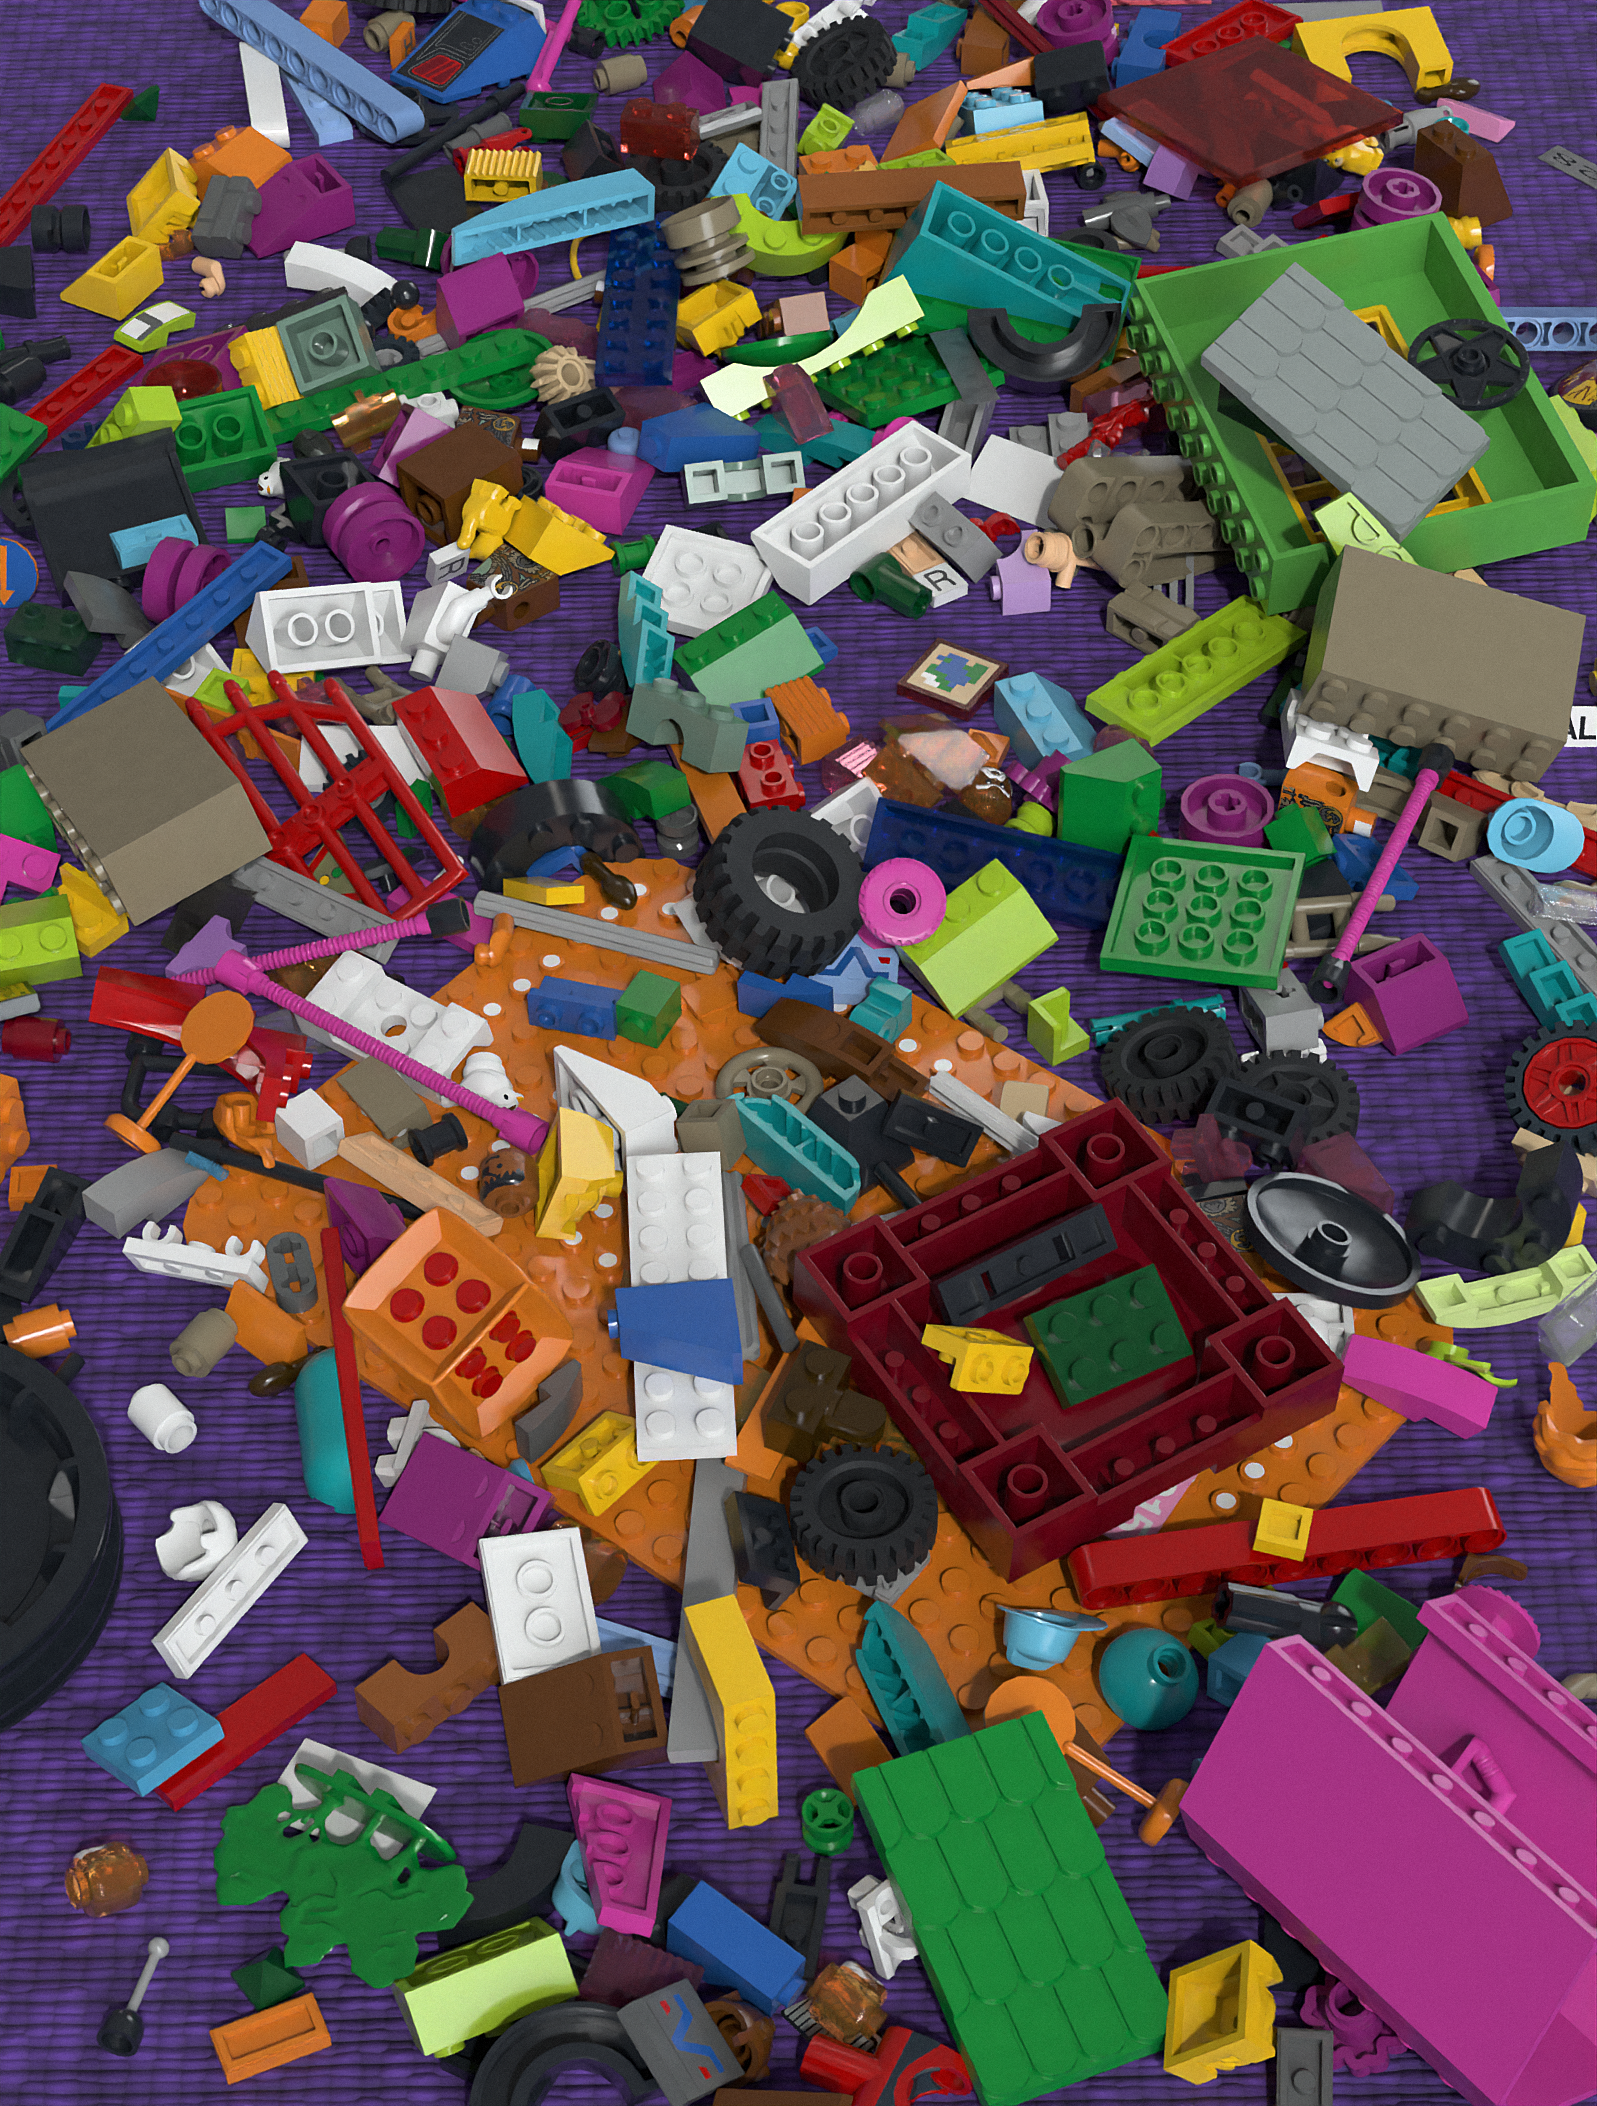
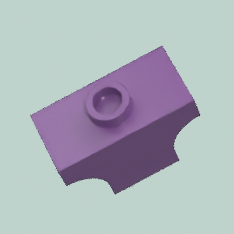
M215 914L190 942H186L182 946L179 954L165 967L166 978L176 977L188 972L192 973L204 968H214L222 955L230 949H234L248 957L247 947L232 939L230 920ZM211 983L209 986L206 985L204 998L215 992L237 991L222 983Z

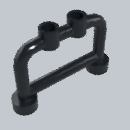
M132 1032L125 1049V1055L131 1064L121 1094L120 1108L125 1117L137 1123L146 1111V1108H142L138 1101L147 1071L174 1073L186 1056L162 1055L164 1047L162 1040ZM198 1062L187 1073L188 1075L235 1078L216 1064L205 1065ZM164 1104L148 1126L152 1127L153 1136L163 1142H169L174 1131L180 1132V1130L197 1131L196 1137L206 1139L208 1136L222 1140L224 1138L213 1120L214 1107L206 1108L202 1113L183 1112L181 1108L173 1104Z

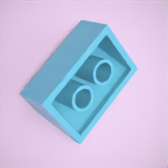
M1033 671L995 682L994 721L1004 736L1010 737L1011 747L1023 766L1031 773L1044 756L1050 757L1055 749L1072 762L1107 749L1070 692Z

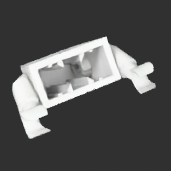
M501 574L490 575L485 581V587L482 589L475 588L468 591L450 581H446L417 592L401 643L402 651L414 656L409 670L411 676L422 681H432L437 666L444 663L454 634L468 637L478 611L487 606L489 600L493 598L507 599L511 596L513 592L511 585H507L501 594H498L495 590V583L501 579Z

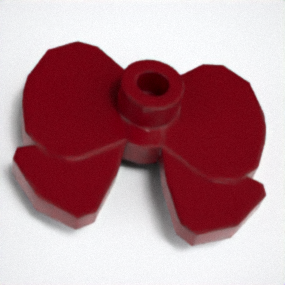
M617 691L610 692L598 705H594L593 692L580 693L569 700L570 704L560 712L558 717L559 726L565 733L571 732L582 724L592 725L598 732L610 731L619 724L623 717L622 707L627 705L623 694Z

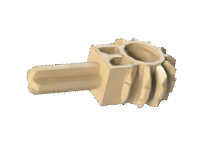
M563 345L554 346L548 349V351L539 354L534 359L536 365L529 371L536 379L530 387L537 389L540 393L537 401H547L548 405L608 384L615 397L621 399L639 400L642 398V392L645 390V384L639 378L604 373L603 361L586 359L587 356L578 357L575 347L564 348Z

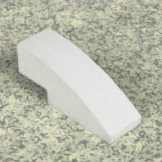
M299 241L294 243L284 262L287 287L322 291L324 303L346 294L359 303L361 307L384 287L391 290L392 286L397 282V280L385 272L355 257L320 245Z

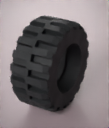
M773 805L770 810H768L767 806L751 808L748 813H740L723 828L698 865L695 873L696 882L693 885V898L695 902H699L695 909L700 923L706 922L707 924L705 933L712 943L717 941L723 947L721 953L729 960L734 957L743 963L741 968L752 973L756 969L764 972L763 977L779 979L783 974L789 980L793 973L801 976L806 974L807 976H814L824 971L827 965H832L860 930L864 923L859 912L858 897L861 885L868 874L861 871L864 867V862L858 851L853 853L850 849L851 841L844 833L838 835L831 829L832 823L824 818L819 821L811 817L812 812L798 808L796 812L790 811L789 806ZM753 872L772 873L790 882L803 895L809 906L810 913L793 912L773 902L759 887Z

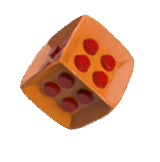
M436 1206L421 1215L399 1235L356 1282L342 1305L343 1317L364 1344L381 1360L390 1364L404 1383L420 1398L427 1400L429 1405L443 1418L476 1440H481L493 1433L537 1390L538 1385L545 1381L559 1365L574 1340V1333L570 1323L546 1292L531 1282L522 1269L509 1256L457 1214L441 1206Z

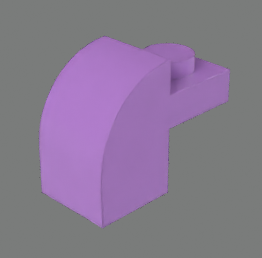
M1180 134L1170 135L1156 151L1143 184L1188 201L1198 174L1213 179L1214 164L1206 161L1209 146Z

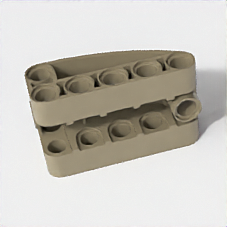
M1183 455L1083 457L1076 459L1064 471L1048 508V519L1069 536L1075 555L1079 558H1091L1122 588H1128L1136 581L1146 586L1170 583L1177 579H1186V575L1192 573L1186 566V553H1194V576L1236 561L1232 544H1227L1223 539L1221 522L1217 514L1212 515L1209 510L1207 494L1203 486L1199 487L1195 482L1193 465L1190 459H1185Z

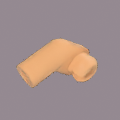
M203 256L194 258L192 261L193 271L206 277L199 283V287L205 289L201 291L202 295L206 298H212L215 295L220 296L226 288L220 262Z

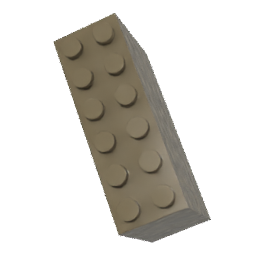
M1345 544L1320 587L1296 713L1310 716L1318 722H1330L1341 725L1359 734H1371L1385 738L1400 746H1412L1423 750L1430 743H1441L1453 751L1456 760L1470 763L1478 769H1490L1511 775L1519 781L1538 783L1567 742L1586 615Z
M154 676L19 749L26 762V765L23 767L58 834L63 841H66L75 858H79L88 876L93 878L102 895L107 897L115 913L118 916L126 913L134 926L141 924L273 849L239 779Z

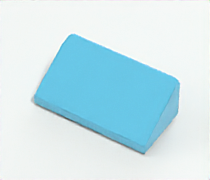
M186 514L109 534L121 570L148 563L158 543L167 536L193 541L196 547L199 545L197 533Z

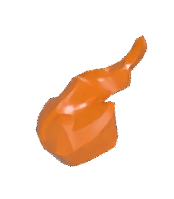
M418 304L409 310L396 308L387 319L388 333L394 334L395 339L404 336L407 342L410 340L416 342L438 333L436 330V307L426 315H422L423 307Z
M238 1091L220 1095L213 1109V1120L219 1132L239 1149L259 1154L264 1167L274 1168L275 1159L271 1153L272 1141L263 1135L275 1134V1122L255 1120L258 1102L251 1092Z

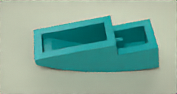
M936 2L910 14L907 29L892 35V42L897 52L909 53L910 60L916 62L915 70H922L939 57L950 44L967 18L968 10Z
M543 689L513 695L512 720L520 758L535 784L557 779H570L573 741L558 723L561 710Z

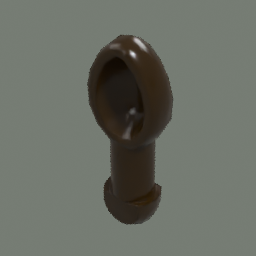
M1458 77L1444 85L1430 88L1426 86L1421 87L1416 93V99L1422 105H1429L1432 101H1437L1439 98H1450L1459 101L1468 100L1479 93L1481 85L1476 79Z
M586 852L580 857L579 865L581 870L585 874L589 873L601 884V893L607 903L625 910L633 909L636 906L638 900L637 891L634 884L627 877L614 874L602 863L601 857L594 852Z
M318 1346L313 1349V1352L291 1363L277 1362L268 1366L249 1382L248 1389L253 1396L265 1398L276 1396L286 1391L297 1380L299 1372L306 1362L315 1354L328 1349V1347Z

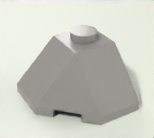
M454 634L435 687L476 695L478 700L493 694L497 686L501 687L510 669V664L506 663L509 654L474 639Z

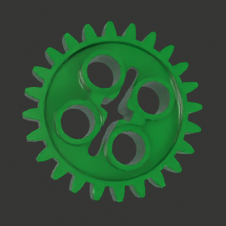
M583 0L576 18L580 27H591L604 32L609 48H612L617 42H620L621 47L625 48L629 41H633L636 46H639L641 38L645 37L648 41H652L653 33L665 34L663 26H670L674 21L673 18L682 15L680 8H684L686 5L684 0H630L633 9L640 18L636 19L628 0Z

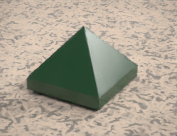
M152 85L133 98L120 113V118L123 121H155L160 92L158 85Z
M277 1945L230 1973L233 1981L257 2013L277 2005L305 1987V1982L293 1967H284V1954Z

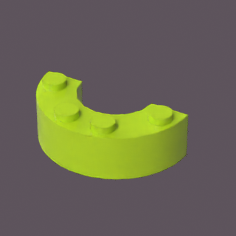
M747 193L732 194L742 220L735 227L728 230L729 234L741 232L748 234L749 240L739 248L747 246L753 248L756 258L745 265V267L753 271L772 276H794L813 271L829 262V258L841 250L850 232L801 235L799 219L790 222L775 221L762 215L752 205Z

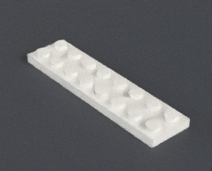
M720 1152L626 1156L631 1287L727 1278ZM634 1361L638 1462L722 1458L737 1455L733 1385Z

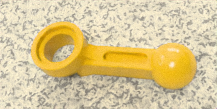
M783 2L775 7L795 18L791 28L793 33L809 20V7L802 2ZM791 43L786 53L781 50L779 51L775 60L779 61V66L782 69L791 70V67L794 66V57L800 55L798 47Z

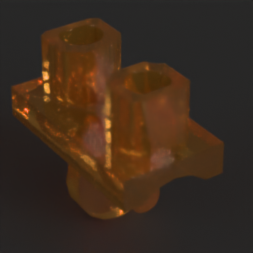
M393 388L381 394L378 392L368 398H365L361 389L353 392L357 403L344 408L345 411L330 417L345 448L350 447L358 455L370 449L372 445L371 436L381 431L386 436L402 407Z
M888 742L860 772L864 777L869 776L873 780L881 795L912 827H916L920 818L924 817L944 797L892 742Z

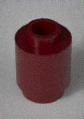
M20 1015L16 1019H7L4 1023L2 1050L4 1054L13 1055L15 1060L59 1063L62 1055H68L70 1051L71 1030L65 1028L62 1019Z

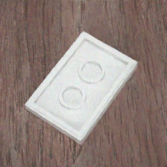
M579 1527L479 1539L477 1548L501 1686L602 1654Z

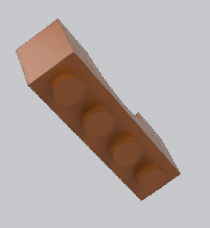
M1026 0L1006 1L1017 11ZM975 2L973 9V19L967 20L964 38H959L956 48V58L961 59V74L975 76L1008 64L1010 61V34L977 2Z

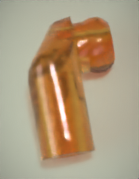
M189 229L174 230L172 233L173 243H153L159 245L161 262L177 261L193 250L194 242L190 238L192 232Z

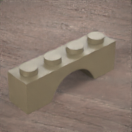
M1378 765L1369 791L1365 792L1359 789L1355 807L1377 813L1378 817L1397 824L1416 783ZM1330 769L1357 782L1356 776ZM1433 790L1411 833L1418 839L1419 846L1453 862H1457L1476 855L1488 822V815Z

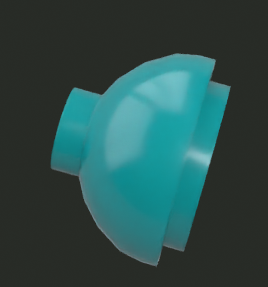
M1139 1628L1125 1632L1109 1644L1100 1662L1099 1680L1103 1695L1114 1713L1131 1726L1148 1731L1167 1729L1182 1720L1195 1703L1199 1689V1675L1195 1661L1185 1645L1168 1632L1156 1628ZM1158 1662L1163 1663L1167 1667L1168 1677L1162 1673Z

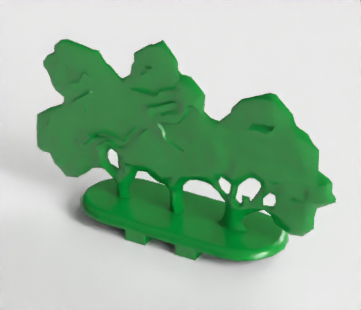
M296 1763L294 1768L296 1778L306 1790L321 1801V1804L307 1809H294L291 1792L286 1785L276 1782L262 1787L248 1804L229 1806L226 1809L225 1817L220 1822L221 1829L225 1835L213 1850V1867L218 1873L215 1883L217 1902L222 1906L250 1905L263 1900L267 1895L284 1891L288 1894L290 1901L279 1915L281 1932L288 1935L289 1939L284 1946L285 1968L319 1963L324 1955L329 1953L334 1946L345 1943L347 1944L348 1954L351 1959V1972L358 1975L373 1988L382 1989L391 1986L394 1980L406 1978L415 1971V1961L419 1949L415 1939L417 1934L454 1928L474 1901L473 1894L466 1891L468 1879L465 1875V1868L455 1864L433 1870L419 1867L418 1852L441 1863H452L456 1860L457 1855L451 1846L436 1832L408 1815L392 1794L376 1787L370 1796L353 1775L339 1768L331 1777L303 1763ZM336 1810L365 1825L355 1841L343 1845L337 1844L327 1837L325 1820L332 1811ZM284 1811L292 1814L289 1819L279 1823L277 1821L279 1814ZM313 1818L314 1822L305 1832L291 1838L284 1837L282 1834L283 1829L301 1819V1823L306 1825L308 1820ZM316 1828H319V1840L313 1843L309 1835ZM377 1831L407 1846V1848L389 1860L381 1859L376 1847L371 1845L370 1838ZM406 1866L410 1871V1876L405 1883L400 1884L397 1879Z

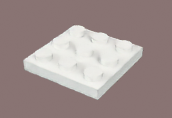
M666 524L642 575L643 578L663 589L660 608L669 613L667 631L694 638L766 595L774 579L756 547Z

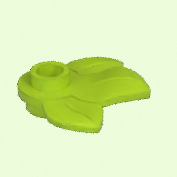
M1431 1341L1429 1351L1423 1352V1354L1480 1376L1483 1380L1499 1388H1511L1518 1381V1379L1504 1380L1493 1377L1494 1373L1489 1371L1491 1363L1467 1359L1469 1350L1456 1345Z

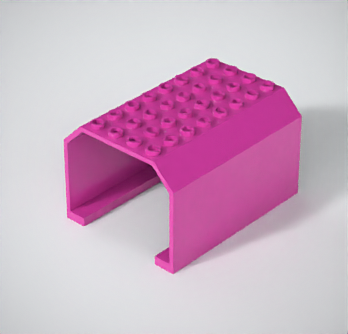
M1456 1594L1424 1602L1416 1619L1426 1626L1429 1632L1385 1710L1299 1634L1267 1642L1178 1805L1189 1837L1205 1852L1206 1857L1213 1864L1224 1869L1242 1887L1244 1893L1251 1900L1262 1905L1280 1923L1282 1929L1289 1936L1300 1941L1319 1959L1320 1965L1327 1972L1337 1976L1356 1994L1359 2002L1366 2009L1376 2013L1394 2030L1399 2040L1406 2047L1416 2051L1431 2065L1446 2085L1456 2089L1473 2106H1571L1596 2095L1597 1715ZM1475 1736H1478L1488 1744L1497 1763H1499L1517 1794L1516 1799L1503 1816L1487 1802L1492 1793L1473 1761H1471L1462 1774L1466 1783L1451 1770Z

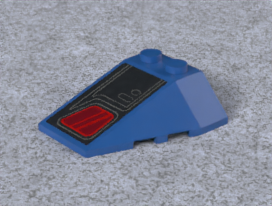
M468 0L457 6L429 29L391 72L390 81L404 87L416 88L420 91L421 95L442 104L480 94L481 87L497 83L499 88L509 86L511 78L526 75V78L530 79L547 36L535 16L520 10L517 6L508 5L499 0ZM560 57L555 67L560 65Z

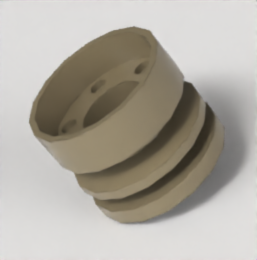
M732 195L721 196L696 204L670 216L659 224L669 249L686 247L688 250L674 261L678 269L688 268L679 275L684 286L721 280L734 274L756 258L751 246L739 248L749 240L746 232L732 234L728 232V230L735 227L742 220Z

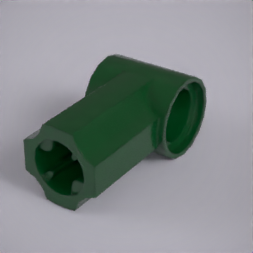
M384 226L383 230L377 233L375 246L378 251V257L382 259L409 263L414 267L428 271L442 272L440 257L449 235L441 231L418 227V230L414 231Z
M886 552L877 554L850 574L851 588L862 601L871 603L879 599L914 620L922 617L932 602V590L902 573L898 561Z

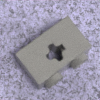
M936 491L908 520L931 546L974 583H977L996 563V559L1003 555L981 529Z
M1290 968L1282 969L1277 990L1239 986L1240 1017L1267 1057L1272 1056L1274 1050H1283V1053H1290L1291 1049L1306 1050L1319 1047L1318 1030L1324 1027L1321 1006L1319 1003L1312 1001L1305 983H1300Z

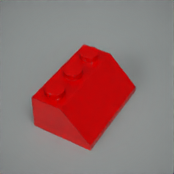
M429 685L391 703L402 738L452 819L529 783L528 777L476 695Z

